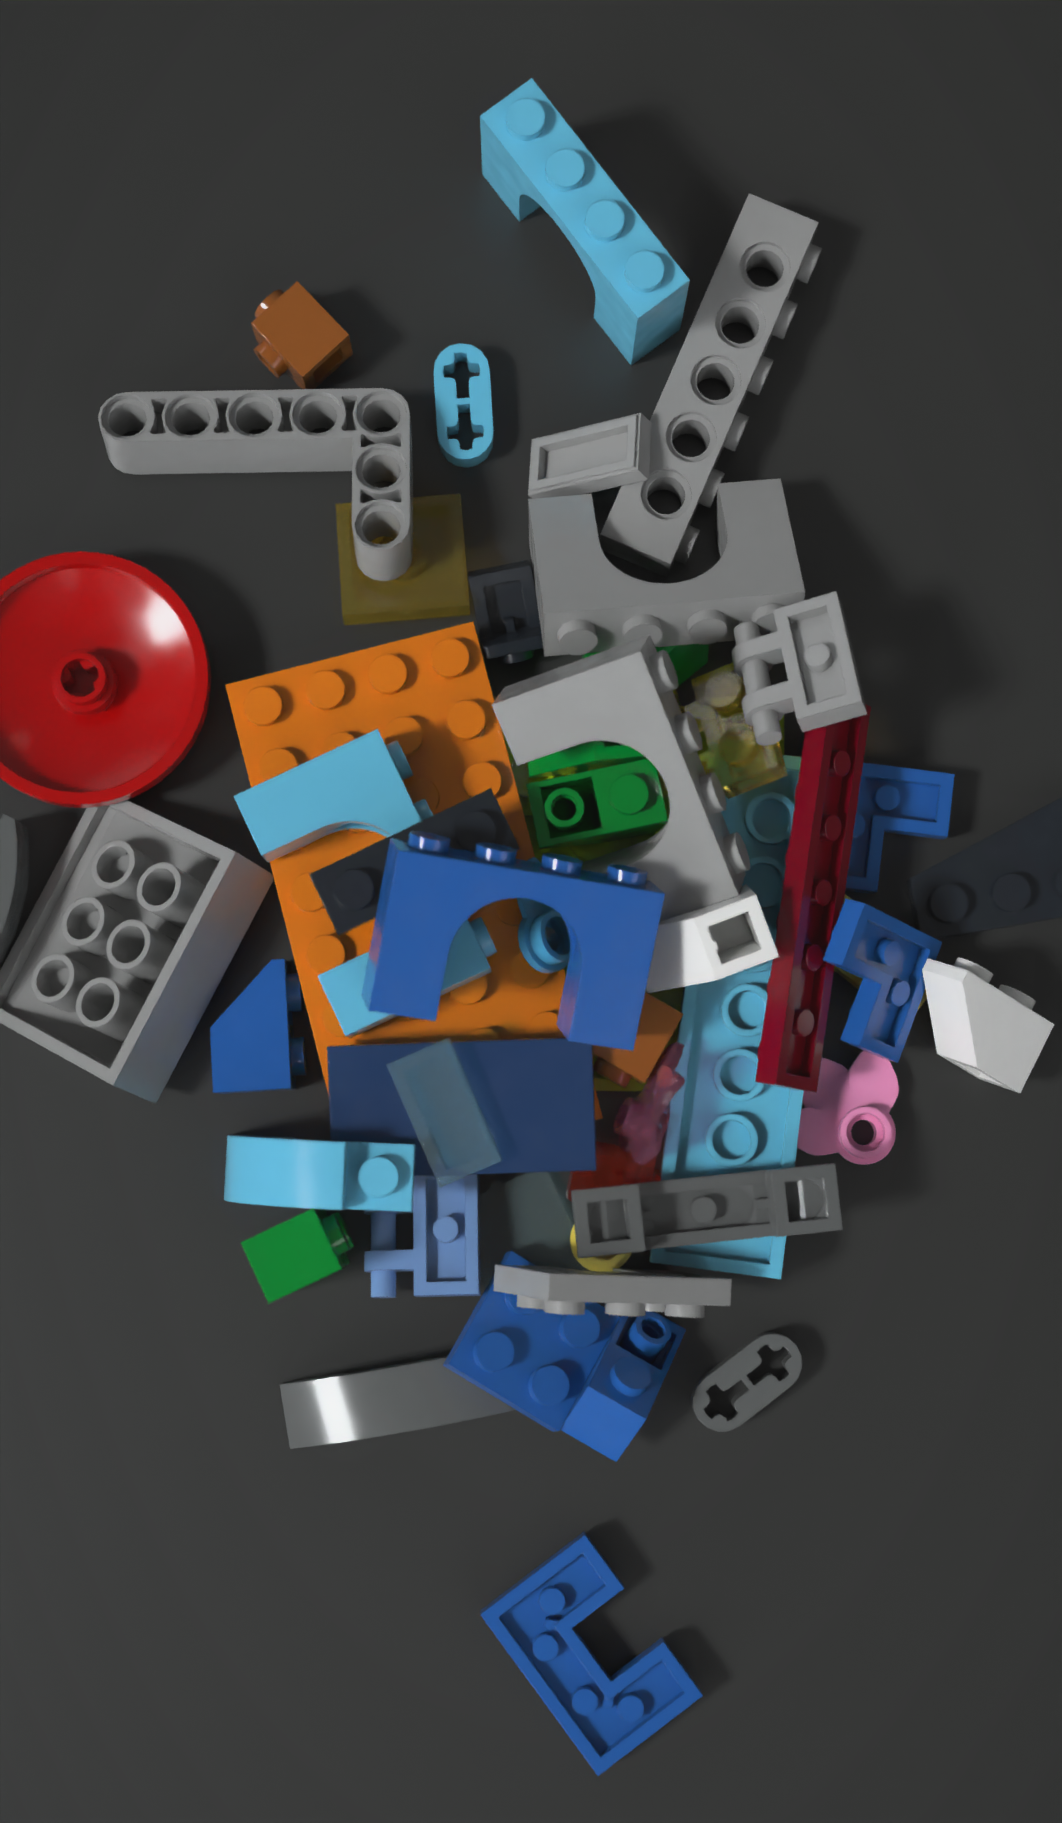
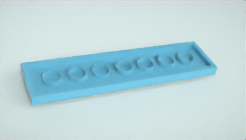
M715 746L710 773L714 772L725 795L726 810L721 811L729 833L738 832L742 837L750 860V870L745 871L746 875L742 886L747 885L757 895L775 944L777 933L776 920L780 911L786 870V852L789 847L795 807V788L799 779L802 757ZM773 959L716 981L684 986L681 1004L683 1016L679 1021L660 1180L795 1167L804 1091L755 1082L758 1065V1047L761 1042L767 1002V983L771 974ZM770 1236L651 1249L649 1261L652 1263L781 1279L786 1236Z

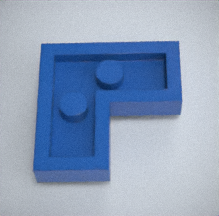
M863 763L845 891L875 894L877 892L884 832L942 840L948 837L955 774Z
M847 898L844 901L837 923L833 928L831 939L823 958L824 961L862 978L840 1040L878 1057L898 1063L925 991L922 969L927 959L936 961L942 942L865 903Z

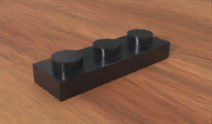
M490 788L309 874L338 936L375 920L390 838L408 841L410 832L418 831L449 838V848L475 852L477 843L485 842L507 846L519 851L520 847L492 789Z

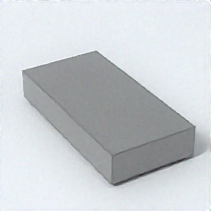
M637 413L532 439L528 496L531 498L582 495L649 480L652 422L642 413Z

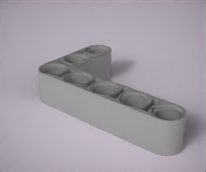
M385 388L124 392L110 397L100 407L98 421L109 460L116 469L123 473L139 475L352 471V532L358 567L364 575L379 581L394 580L403 575L410 567L413 557V444L411 420L407 401L394 390ZM381 427L392 428V430L387 432L373 431ZM318 428H327V429H330V430H328V431H326V432H323V433H312V432H311V431H313L314 429H318ZM256 429L266 430L259 434H248L250 431ZM203 430L196 435H185L190 431ZM140 431L132 436H122L127 432ZM382 481L394 483L391 486L384 488L372 486L373 484ZM382 536L395 539L390 543L382 545L370 542Z

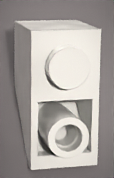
M743 885L737 897L660 921L646 992L652 993L716 981L779 957L757 895L747 885Z
M960 957L957 958L954 966L927 959L922 973L937 1054L980 1080L1021 1093L1054 1024L1032 1011L1036 1001L1030 996L1001 984L999 989L989 984L993 974L982 966Z

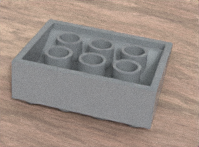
M125 800L116 804L87 808L0 970V1023L109 1084L156 1104L274 880L273 874L239 853L130 801Z

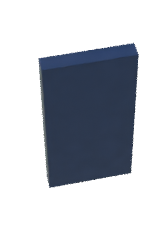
M566 1037L327 1046L331 1141L416 1144L414 1176L597 1170L592 1044L568 1041Z

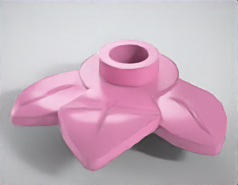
M863 1050L849 1070H847L839 1063L822 1058L817 1093L808 1091L803 1093L802 1104L805 1108L801 1109L797 1148L814 1156L839 1153L847 1161L860 1165L873 1164L886 1157L891 1151L896 1138L895 1124L889 1112L899 1093L897 1076L891 1062ZM859 1120L867 1121L874 1130L872 1140L866 1145L857 1144L851 1135L853 1125Z

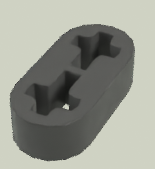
M774 1331L762 1332L745 1342L705 1373L694 1385L691 1403L698 1420L708 1429L717 1432L731 1431L745 1423L790 1388L799 1378L802 1369V1356L797 1345L787 1336ZM765 1345L774 1351L784 1347L788 1353L782 1360V1365L786 1372L778 1378L772 1373L766 1372L751 1382L746 1375L761 1364V1357L757 1353L759 1349ZM740 1380L745 1384L746 1387L731 1400L732 1406L735 1408L732 1415L725 1418L719 1411L713 1412L711 1415L705 1412L704 1408L710 1403V1398L706 1391L711 1386L716 1384L721 1390L725 1391Z

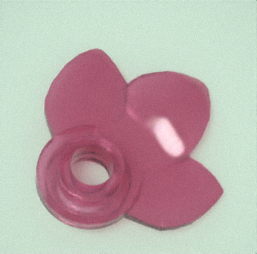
M679 1042L669 1045L661 1053L643 1091L635 1099L628 1097L623 1102L614 1121L613 1130L616 1134H619V1148L632 1154L634 1162L640 1165H645L660 1152L662 1138L670 1117V1109L667 1105L685 1083L684 1077L675 1070L684 1050V1044Z

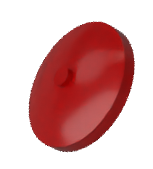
M79 551L49 555L31 561L0 580V779L34 799L53 805L74 808H91L116 804L131 799L161 782L182 762L194 745L202 729L210 701L211 669L207 647L194 617L183 600L161 578L132 561L99 552Z

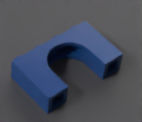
M412 831L408 841L390 838L361 994L368 1011L436 1021L447 958L451 943L459 928L473 913L492 902L508 898H526L544 903L559 912L569 935L570 955L556 1023L557 1027L568 1041L633 1051L665 893L653 882L647 880V871L620 864H609L607 874L581 870L583 861L552 853H544L541 863L516 859L517 850L485 842L477 843L475 852L449 848V838L426 832Z

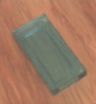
M450 1037L387 1064V1068L439 1187L502 1160V1156Z

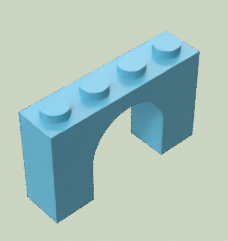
M531 78L480 115L482 175L519 222L541 206L559 226L580 257L594 286L596 296L594 319L629 364L632 366L678 332L681 328L690 282L689 278L535 81Z
M378 729L234 796L261 856L268 863L337 831L361 829L378 833L387 838L433 816L425 799L413 804L403 780L414 775L398 740L385 745ZM481 917L470 922L467 919L457 931L450 946L440 996L492 972L486 957L497 953V950ZM369 952L318 975L339 1024L348 1038H353L399 1016L368 1011L361 994Z

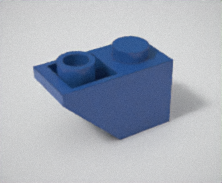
M271 959L210 1027L213 1093L228 1094L297 1090L296 1076L307 1074L305 1038L294 1037L293 1012L303 1011L304 996L298 973H291L290 963L286 959Z
M645 1311V1316H619V1321L560 1429L615 1462L618 1461L646 1421L686 1332V1329L656 1312Z

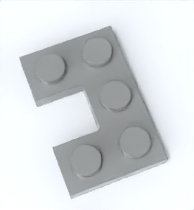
M495 1264L494 1291L517 1295L516 1307L544 1309L546 1313L584 1315L585 1302L606 1303L605 1314L645 1316V1311L665 1312L666 1316L704 1318L705 1305L730 1306L732 1279L673 1270L613 1268V1272L581 1271L556 1266Z

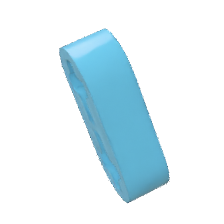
M458 343L450 345L440 352L434 364L437 437L440 451L446 460L456 466L468 468L479 465L487 459L493 448L494 431L490 368L487 358L481 350L470 344ZM467 362L469 372L480 374L469 379V398H457L455 379L450 377L444 378V375L454 373L455 363ZM458 413H470L473 432L483 433V437L473 439V449L461 450L458 440L448 439V435L458 433Z

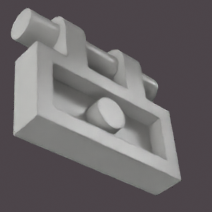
M837 591L774 609L773 613L777 632L761 636L759 626L755 622H743L734 628L736 646L731 653L735 673L743 677L746 696L742 699L744 718L748 725L753 726L756 742L759 745H773L781 740L782 733L779 720L786 713L795 711L802 732L867 714L844 611ZM784 662L788 681L771 685L768 671L771 670L773 665Z

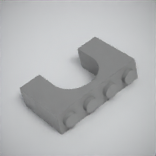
M781 478L718 483L715 532L721 558L710 570L702 575L676 583L642 581L623 573L610 563L600 546L592 494L528 499L529 546L545 657L603 652L647 635L651 636L655 647L688 644L705 645L715 642L735 641L733 630L738 624L743 622H755L759 626L761 636L777 632L773 613L774 609L804 601L805 588Z
M647 635L506 686L493 702L492 707L517 766L581 743L612 741L635 749L657 768L668 790L670 800L668 822L658 833L641 843L583 862L581 870L607 874L609 864H620L647 871V880L653 882L665 893L660 921L739 896L746 875L745 871L750 870V860L742 837L738 832L729 833L721 811L726 810V799L720 781L714 772L705 773L697 751L702 749V739L697 723L689 711L681 713L672 691L678 688V680L673 663L665 650L656 651L651 636Z

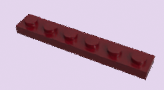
M866 704L867 714L804 732L799 779L795 788V807L790 842L785 859L786 870L781 905L776 920L775 947L779 957L774 958L772 961L771 974L767 983V1002L762 1037L758 1047V1065L755 1079L757 1083L817 1093L835 967L824 961L823 958L844 903L871 706Z

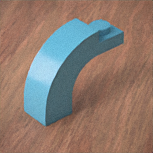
M227 1135L224 1200L243 1204L294 1208L412 1212L416 1144Z

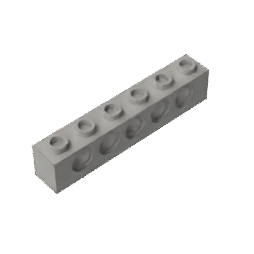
M750 193L748 194L650 419L652 427L649 480L621 486L600 534L599 542L603 551L666 578L674 561L686 565L700 533V529L690 526L699 504L711 508L717 494L718 483L722 482L725 475L724 472L715 469L723 448L735 452L749 419V416L739 412L747 392L749 391L756 395L760 394L774 361L763 355L772 335L784 339L798 306L797 303L788 300L796 279L806 284L808 283L820 256L822 248L812 244L819 222ZM757 267L767 268L775 274L778 282L769 287L757 286L750 281L747 272ZM730 323H742L751 329L754 338L746 343H734L726 338L722 328ZM716 378L727 385L730 394L721 400H711L700 393L697 385L704 379ZM682 434H693L703 441L706 450L699 456L686 457L676 451L672 441ZM669 490L678 496L682 507L672 514H661L651 508L647 498L655 491Z

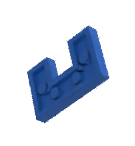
M584 1531L481 1609L480 1615L594 1772L599 1776L701 1698L703 1694L663 1637L612 1676H609L576 1631L574 1626L624 1589L621 1580Z

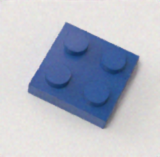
M513 1251L506 1252L499 1265L536 1266ZM493 1274L443 1366L552 1432L560 1431L620 1317L605 1314V1308L596 1302H585L584 1315L553 1314L544 1312V1309L516 1307L517 1295L494 1291Z

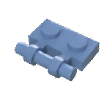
M479 1174L414 1176L412 1212L364 1210V1214L371 1217V1251L364 1252V1272L371 1273V1298H396V1272L414 1271L415 1297L481 1296ZM413 1213V1249L396 1250V1215Z

